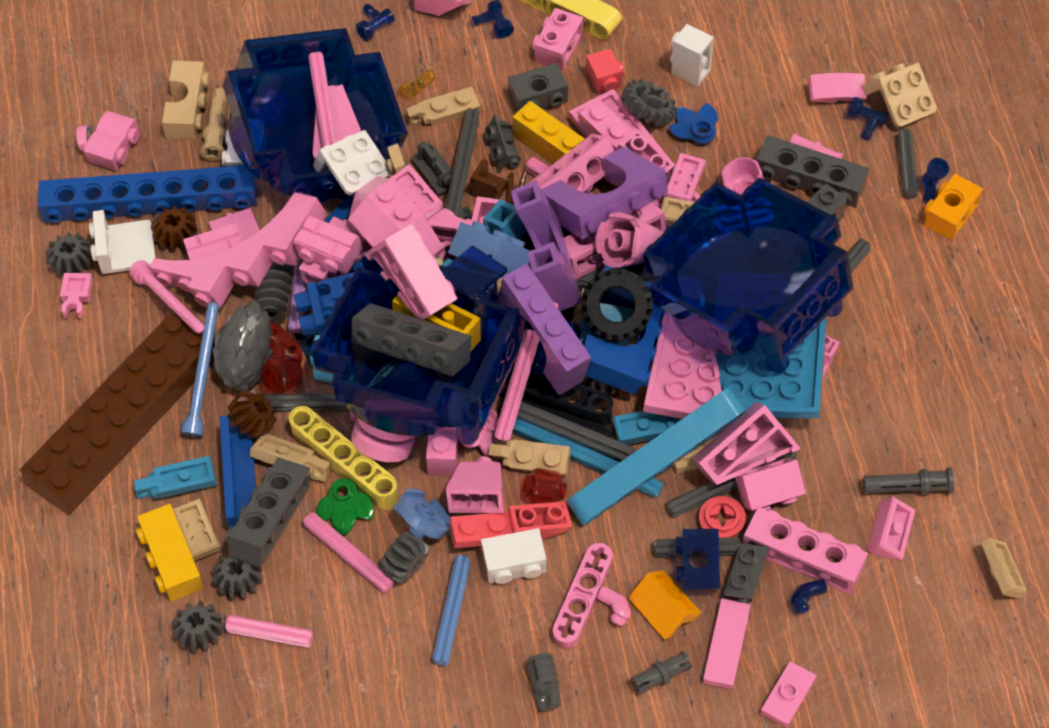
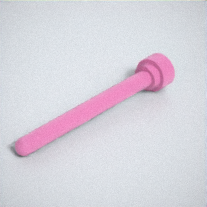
M144 260L135 262L130 268L131 278L140 285H147L194 332L202 333L205 329L203 323L154 277V273L149 268L150 265Z

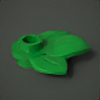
M341 478L332 483L329 494L318 503L317 515L324 521L331 519L334 528L343 536H346L353 528L357 517L366 520L374 519V506L370 497L365 493L359 492L352 480ZM341 488L348 489V493L344 497L338 495Z

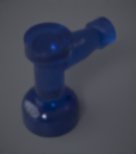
M498 0L491 1L487 5L488 11L478 16H472L474 26L480 25L479 23L495 20L493 32L497 38L509 37L514 32L513 24L510 20L504 18L502 13L503 6Z
M368 3L364 5L363 12L373 20L370 22L366 20L358 22L356 30L364 41H369L373 38L376 29L386 23L391 24L395 21L394 15L388 8L380 12Z
M854 97L847 116L850 118L862 116L868 119L865 129L860 135L862 139L868 141L871 139L876 126H884L888 113L885 111L880 113L863 106V100Z
M942 158L932 159L927 165V172L922 176V183L925 186L924 203H928L931 199L934 200L936 184L949 173V165Z

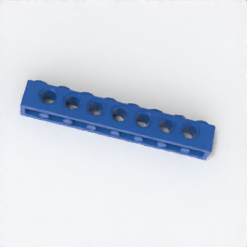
M254 165L41 180L38 186V209L42 221L51 223L93 219V211L104 210L106 219L122 216L137 217L155 213L163 214L164 207L171 210L174 205L178 207V210L186 207L189 213L202 210L218 211L228 208L244 209L257 206V180Z

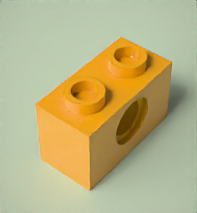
M954 174L949 182L944 181L935 201L931 199L924 209V214H926L924 226L953 241L979 205L983 188Z

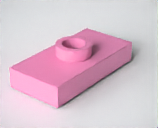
M680 153L667 185L668 193L664 196L692 202L706 166V160Z
M410 164L389 178L426 219L443 208V203Z
M790 661L762 707L760 714L788 728L816 681L817 675Z

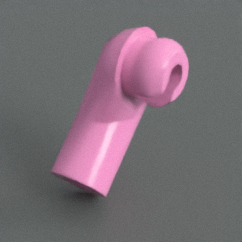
M603 586L597 595V599L612 607L614 613L611 615V621L619 626L625 625L627 618L631 616L627 599Z

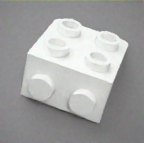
M365 130L349 135L332 145L324 146L318 151L313 164L318 174L330 169L344 192L348 195L354 194L377 176L389 178L391 175L387 162Z
M104 210L93 211V222L89 223L91 239H95V245H91V254L93 261H98L102 274L128 271L139 260H144L149 265L156 257L151 221L142 220L108 225Z

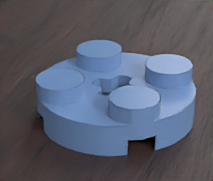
M413 488L407 489L394 505V509L410 525V532L418 538H423L425 535L434 539L443 538L450 529L448 527L450 515L446 509L435 499L429 502L423 498L426 494L425 492Z

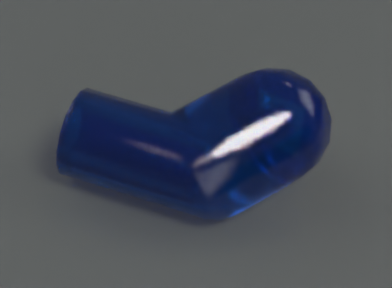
M824 579L800 584L790 598V604L793 605V611L796 614L805 613L809 610L808 601L811 597L827 593Z

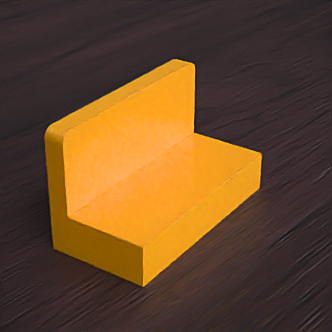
M664 570L648 572L629 596V600L665 640L670 639L682 623L693 622L702 613Z

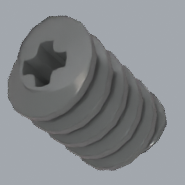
M274 261L259 287H256L254 300L259 303L261 311H267L270 324H279L286 319L285 312H287L288 294L291 289L289 285L292 283L293 268L289 264L280 265Z

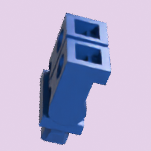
M361 270L322 280L316 284L315 282L307 283L308 291L293 295L298 313L313 310V314L298 317L302 335L318 333L319 336L328 337L327 335L334 336L344 331L352 330V317L369 304Z

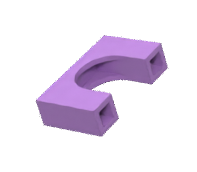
M623 146L603 157L606 180L617 186V189L602 194H587L559 180L542 189L558 217L560 225L583 240L596 233L601 222H605L611 213L624 212L631 214L668 193L666 170Z
M537 180L511 190L516 212L525 225L536 248L528 252L533 273L552 301L559 305V311L581 303V295L559 219Z
M528 264L502 277L497 304L512 326L526 319L533 327L546 354L547 361L544 374L558 395L583 382L591 356Z

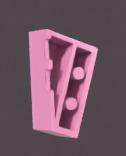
M413 224L384 239L364 254L369 261L375 259L384 270L381 272L382 277L386 281L392 279L401 290L397 295L418 319L423 320L458 299L453 285L445 279L439 269L437 259L430 254L424 244L422 234L414 228Z

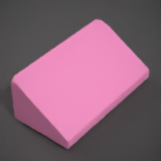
M890 497L880 502L867 551L875 555L902 561L916 510L895 497Z

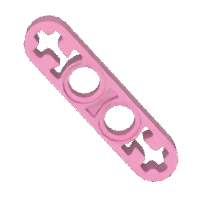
M595 543L587 549L555 621L553 640L560 648H572L579 642L596 603L597 595L611 568L612 551L609 546L603 543ZM603 554L604 559L599 561L597 570L593 569L594 557ZM585 577H592L596 580L597 584L591 589H586L580 585V581ZM574 602H581L585 605L586 609L581 614H574L569 610V606ZM569 620L572 622L571 635L562 638L561 632L566 631Z

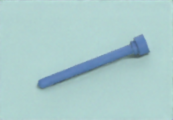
M211 302L207 306L204 323L205 329L202 335L189 416H186L185 421H182L180 433L187 436L203 437L205 425L202 424L203 419L200 418L219 308L215 302Z

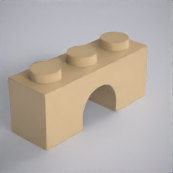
M173 61L169 79L173 97L184 99L179 102H165L162 118L165 138L197 140L198 130L203 129V114L201 112L207 106L205 88L210 87V73L206 72L204 62Z

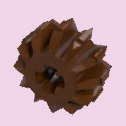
M176 205L171 210L164 207L163 214L155 213V221L151 222L154 241L160 243L163 250L171 247L175 251L179 246L185 249L183 239L195 236L198 232L196 218L193 213H189L186 207L178 210Z
M255 389L241 391L228 406L230 411L228 417L233 420V427H237L241 435L246 434L250 439L264 436L277 421L274 416L276 409L271 407V401L265 398L264 393L259 394Z

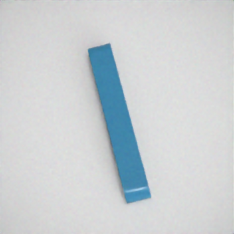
M731 387L726 388L574 494L566 503L582 526L590 523L747 412L746 407Z

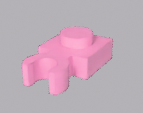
M64 273L60 293L61 300L64 302L61 307L64 318H68V313L72 309H77L78 318H83L84 309L81 302H90L93 284L91 273Z

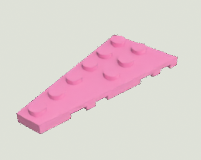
M672 275L666 300L668 306L661 323L663 325L662 331L658 337L657 352L652 365L643 412L683 419L722 392L714 346L709 334V323L706 320L704 311L705 304L700 281L698 279Z

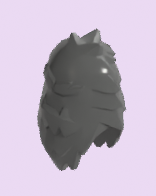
M256 300L250 302L245 307L243 304L239 305L236 311L227 318L218 333L214 334L215 347L213 348L215 371L224 382V385L241 391L247 390L248 387L253 386L266 373L264 370L270 363L267 360L273 353V350L270 348L271 328L269 315L266 310L261 311L260 305Z

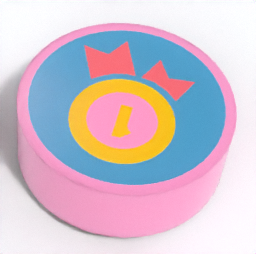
M89 125L78 126L76 130L77 144L81 152H84L85 146L93 134Z

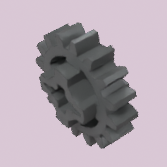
M636 79L628 82L621 95V98L625 99L623 104L630 106L629 112H632L638 119L644 118L648 124L653 122L656 126L660 123L664 126L668 122L670 123L678 109L674 105L676 101L669 98V92H666L661 86L655 87L652 81L650 83L645 82L644 79H640L639 82Z

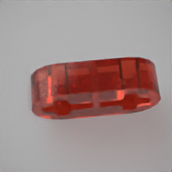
M270 323L271 336H277L278 343L272 338L270 340V348L273 350L271 356L286 369L298 367L303 361L301 346L280 325ZM284 349L290 354L295 353V356L291 357L288 355L285 357Z

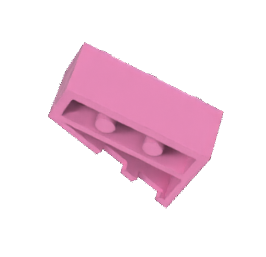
M755 402L747 409L746 413L727 426L694 455L691 460L709 481L718 485L746 473L754 467L774 461L782 455L795 452L801 448L764 404Z

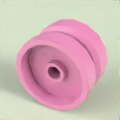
M387 392L366 395L359 405L357 420L351 433V441L358 451L374 460L383 462L405 460L412 453L415 435L418 433L422 414L416 405L399 395Z

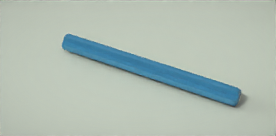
M516 418L512 432L533 442L569 446L571 448L570 459L604 474L620 463L570 439ZM652 478L638 488V490L653 497H658L663 489V482Z

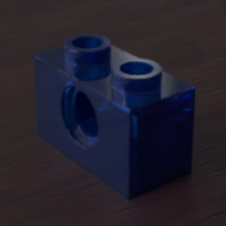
M682 529L681 537H676V555H682V566H677L676 569L677 584H682L683 592L719 591V530ZM701 553L705 557V565L701 568L693 567L689 561L691 554Z

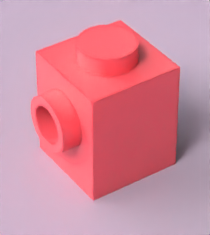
M611 48L586 55V72L597 95L612 89L621 88L622 77L625 76L624 67L621 61L617 62Z

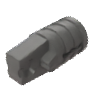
M541 653L531 656L526 662L532 690L541 711H552L561 706L559 680L557 679L553 655Z

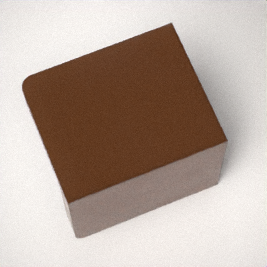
M484 159L481 160L471 176L472 197L475 198L478 196L500 200L508 186V180L488 172V161Z

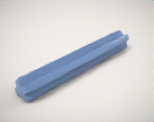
M457 555L454 559L432 657L433 663L436 665L447 666L449 664L471 564L470 558L467 556Z

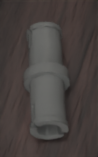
M681 651L662 663L660 661L653 663L652 668L631 677L630 683L636 684L632 687L635 693L641 695L643 692L659 684L665 685L670 682V678L691 669V662H685L689 660L688 655Z

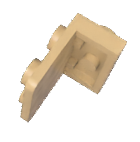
M919 62L905 67L904 63L889 69L891 74L886 75L882 71L870 76L871 82L862 85L865 95L878 90L881 91L896 127L907 125L935 113L937 110Z

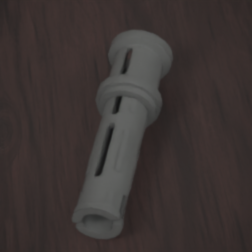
M947 467L944 471L921 469L918 473L864 475L863 488L864 494L919 491L923 495H928L930 491L953 493L954 477L951 467Z

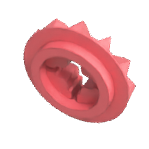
M716 496L710 498L702 505L699 512V521L702 530H705L710 538L713 536L735 537L737 533L743 531L746 514L742 505L735 499L727 496ZM721 510H723L725 518L728 519L724 526H721L717 519Z

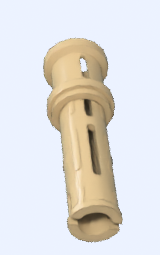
M216 88L211 92L208 126L203 131L205 141L200 153L203 158L209 161L221 160L224 151L223 142L226 136L224 122L228 92L222 88Z

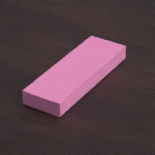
M721 598L703 678L704 684L733 690L751 607L750 604Z

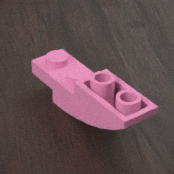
M596 98L579 113L578 119L594 134L607 136L614 151L625 146L666 170V174L675 167V164L639 129L633 132L599 98Z

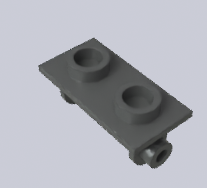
M494 115L489 125L485 128V139L490 146L492 161L495 162L497 172L500 173L504 166H509L510 168L518 167L521 157L516 145H507L513 144L515 141L510 124L506 123V121H498L497 115Z
M425 141L421 142L417 147L418 154L411 157V159L437 194L441 195L449 190L453 170L434 146Z
M740 544L724 596L735 597L736 602L746 604L752 602L769 547Z

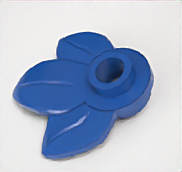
M706 103L700 108L698 113L684 107H678L676 114L677 123L669 126L670 132L675 137L691 139L697 144H708L714 140L716 135L714 126L718 121V115L712 105Z

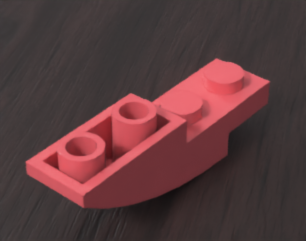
M566 501L509 506L508 511L504 513L450 517L449 520L454 548L479 546L480 551H482L481 539L539 528L543 540L572 528Z

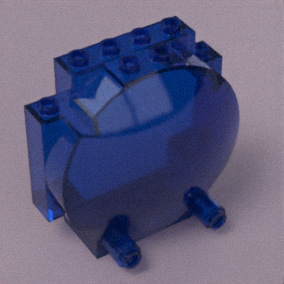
M346 28L245 40L235 70H230L226 73L223 88L230 107L228 130L231 143L243 165L258 180L268 181L272 189L292 197L294 193L313 196L317 197L320 203L335 198L345 200L349 196L344 192L331 171L317 173L313 167L316 101L308 57L310 53L321 52L323 54L328 86L343 85L361 131L365 130L385 161L387 162V159L390 158L387 147L397 143L399 147H402L408 132L381 53L374 52L355 55Z
M760 177L752 185L748 186L742 195L715 182L689 208L685 209L682 215L671 226L667 227L664 233L653 244H650L643 253L647 272L657 277L649 286L654 305L671 314L676 326L689 340L704 349L724 355L740 356L749 351L765 354L768 368L775 373H782L788 368L790 364L789 355L826 316L835 317L841 313L844 307L843 299L853 289L848 252L834 245L841 238L838 218Z
M439 265V269L445 279L453 285L455 295L458 298L451 302V304L481 318V340L470 352V361L454 376H450L401 359L386 378L372 387H368L379 371L395 358L352 343V317L370 303L393 310L392 300L401 290L392 279L386 281L381 273L358 267L353 277L348 278L342 297L337 298L330 319L327 318L325 320L321 336L311 346L310 355L313 357L315 370L332 374L331 386L334 388L336 401L345 403V406L357 418L376 429L397 435L426 436L435 435L443 427H456V436L461 443L465 445L475 443L518 355L521 345L520 309L496 303L498 300L496 279Z

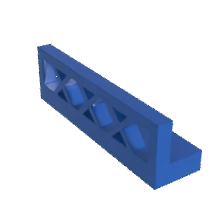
M222 416L220 417L225 513L228 528L238 522L243 506H248L251 501L253 490L256 487L255 460L253 457H250L253 438L250 439L246 434L241 435L237 427H231L229 417Z

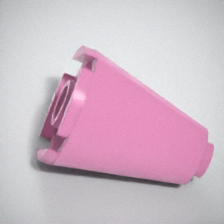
M624 212L611 213L608 215L610 217L605 222H601L595 237L596 250L598 254L602 255L604 259L602 262L611 268L621 269L665 257L670 250L671 241L666 232Z

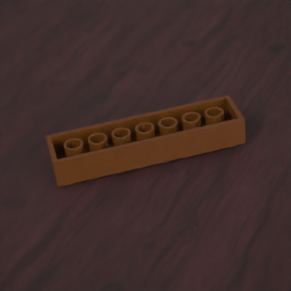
M172 311L20 468L26 486L70 516L194 384L203 332L200 334L194 332ZM213 338V344H212V350H211V356H210L209 367L214 363V356H213V348L215 347L214 338Z

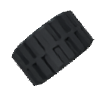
M625 269L603 271L592 278L583 291L581 300L582 315L588 327L598 336L617 341L632 338L646 327L653 311L651 291L644 280L633 272ZM612 288H623L634 299V310L631 316L621 322L610 321L601 312V298L606 291Z

